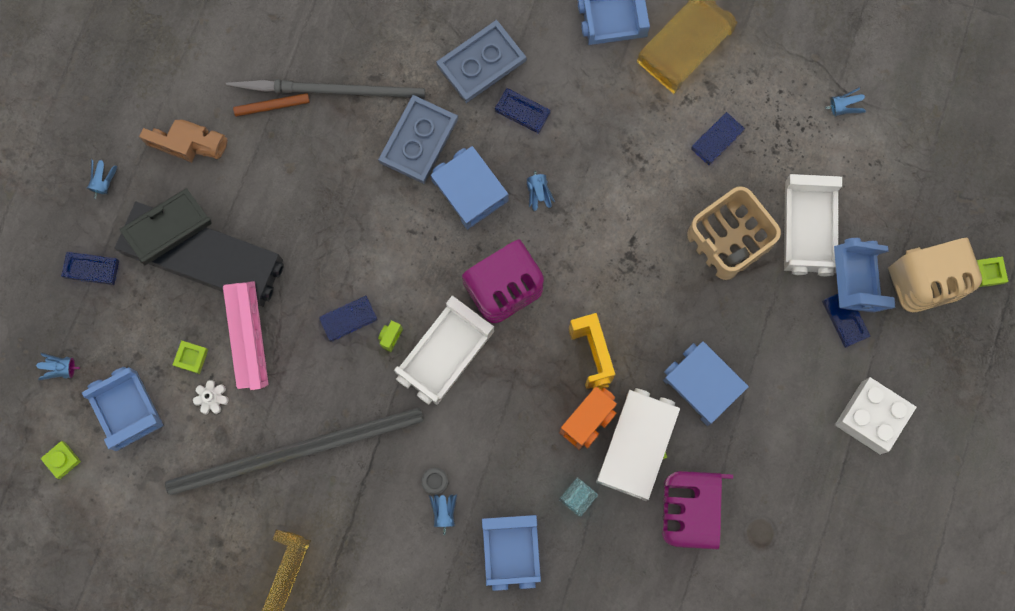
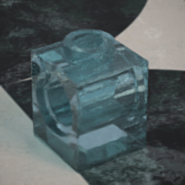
M577 477L559 500L581 517L598 494Z

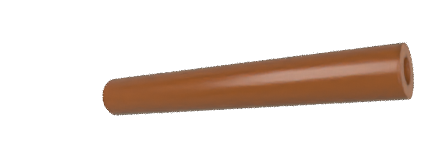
M308 93L235 106L233 110L235 117L307 104L310 103Z

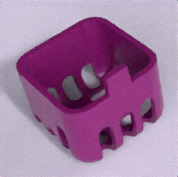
M518 239L469 268L463 273L462 280L465 289L483 317L488 322L499 323L541 296L544 276L523 242ZM521 279L524 281L529 291L525 289L523 283L521 282ZM514 283L518 286V288H519V290H520V292H521V295H520V293L518 292V290L516 289V287L514 286ZM507 287L510 288L516 299H512ZM493 295H495L499 299L500 303L503 306L502 308L498 307L497 303L493 298Z
M678 471L666 478L664 482V510L662 516V535L666 543L675 547L719 550L722 479H733L732 474ZM669 488L692 489L695 496L694 498L669 497ZM668 504L679 505L681 512L679 514H668ZM668 520L678 521L680 529L678 531H668Z

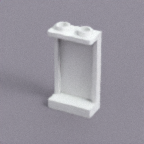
M790 174L785 181L784 271H792L794 275L818 272L819 276H833L836 273L834 246L838 245V191L842 187V177Z
M451 296L447 301V307L400 367L397 366L394 369V372L398 375L396 380L407 389L412 386L418 390L417 396L428 405L431 401L436 405L439 404L494 333L493 325L454 296Z
M635 388V391L629 390L596 483L647 501L653 489L680 408L676 407L675 402L662 397H660V400L649 397V392Z

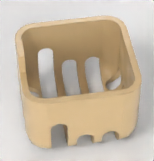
M745 187L732 189L697 214L687 232L689 242L695 241L698 248L696 251L698 254H706L708 258L706 264L709 267L714 265L717 269L716 276L723 280L735 277L739 271H743L764 254L768 253L781 235L778 224L755 195ZM725 204L739 223V227L736 229L731 228L720 213V209ZM744 205L748 213L743 218H738L735 212ZM713 213L726 230V237L718 236L709 224L708 217ZM751 217H754L758 225L752 230L746 229L745 223ZM700 220L714 239L715 244L709 238L705 240L698 231L696 225ZM763 229L767 233V238L762 242H757L754 236ZM749 236L760 250L752 254L743 243L742 238ZM737 245L740 249L746 247L750 257L742 263L735 265V267H728L718 255L722 253L726 256L731 255L730 246Z
M968 238L957 239L925 249L918 247L907 250L906 255L888 267L899 303L908 312H920L958 301L977 290L982 282V274ZM936 282H938V283L940 284V287H941V295H940V293H939V290H938V287H937Z

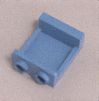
M578 0L579 14L583 13L585 20L581 22L583 37L587 36L589 45L648 37L650 25L645 0Z
M473 146L467 150L466 148L459 150L453 156L454 159L447 164L444 162L433 169L431 174L433 184L438 186L460 216L461 222L467 230L509 201L507 191Z
M849 238L844 240V244L834 246L839 307L867 312H878L895 308L894 297L881 296L877 256L889 252L888 246L878 245L877 241L861 242L860 238Z
M703 341L698 346L693 343L683 353L686 358L680 364L675 361L664 371L667 376L663 382L666 385L669 383L702 416L700 420L706 426H709L749 386Z
M126 367L113 371L111 373L112 376L104 381L97 380L87 386L88 389L82 392L83 397L89 400L107 438L104 441L108 449L118 451L164 426L137 371Z
M536 515L482 519L486 586L492 585V591L508 590V584L519 583V589L536 588L535 582H541Z

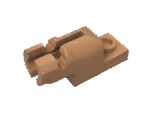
M175 120L168 134L155 128L152 131L143 128L139 136L147 146L191 163L196 154L219 159L224 153L228 142L225 135L213 130L209 133L206 127L186 120Z

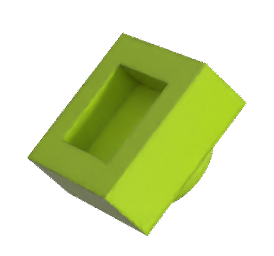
M1003 257L976 260L982 274V282L979 287L1000 285L1008 282Z
M392 320L389 326L384 325L378 338L381 340L379 344L383 349L392 352L403 331L402 326Z
M181 340L173 366L200 374L208 349Z
M64 441L59 442L40 458L57 479L64 477L81 462Z

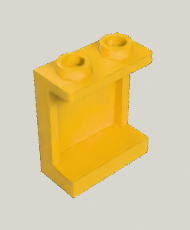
M597 313L571 320L569 325L571 340L587 336L598 372L596 375L587 377L586 389L598 387L601 390L603 387L608 388V384L612 382L615 376V371Z

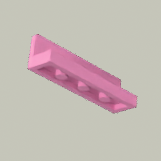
M255 281L226 284L223 286L236 387L238 389L250 388V390L262 389L269 384Z

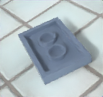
M495 20L436 61V64L465 103H468L526 62V56L501 24Z
M412 95L378 159L379 163L425 184L458 121V115Z

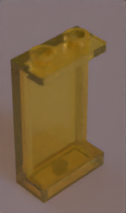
M690 0L639 52L637 63L675 94L681 88L682 82L727 35H731L734 32L737 21H735L734 16L730 12L724 11L716 5L715 0Z
M276 529L272 540L287 545V549L262 611H284L311 540L291 532Z

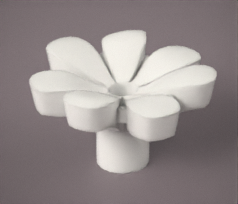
M209 380L206 383V387L199 385L196 388L199 396L193 398V403L196 406L201 405L200 411L205 415L209 413L210 409L214 414H218L221 412L220 404L226 405L229 401L227 396H222L226 388L222 384L215 387V381Z

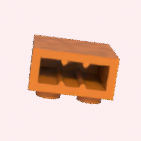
M595 387L563 424L559 434L578 450L583 445L588 449L598 437L599 433L596 430L600 425L605 428L615 417L616 412L614 408L617 405L613 401L615 396L604 387L601 390Z

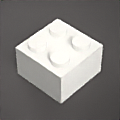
M869 377L861 382L835 423V426L881 455L891 450L915 411L916 406Z

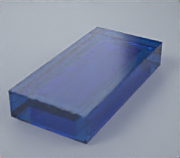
M509 88L505 89L495 107V112L538 134L551 114L550 109Z
M726 112L692 145L691 150L710 165L744 132L745 128Z
M66 252L61 277L115 285L119 260L117 258Z
M838 294L822 301L845 348L871 337L858 310L839 307Z
M363 296L319 317L330 342L378 320L367 296Z

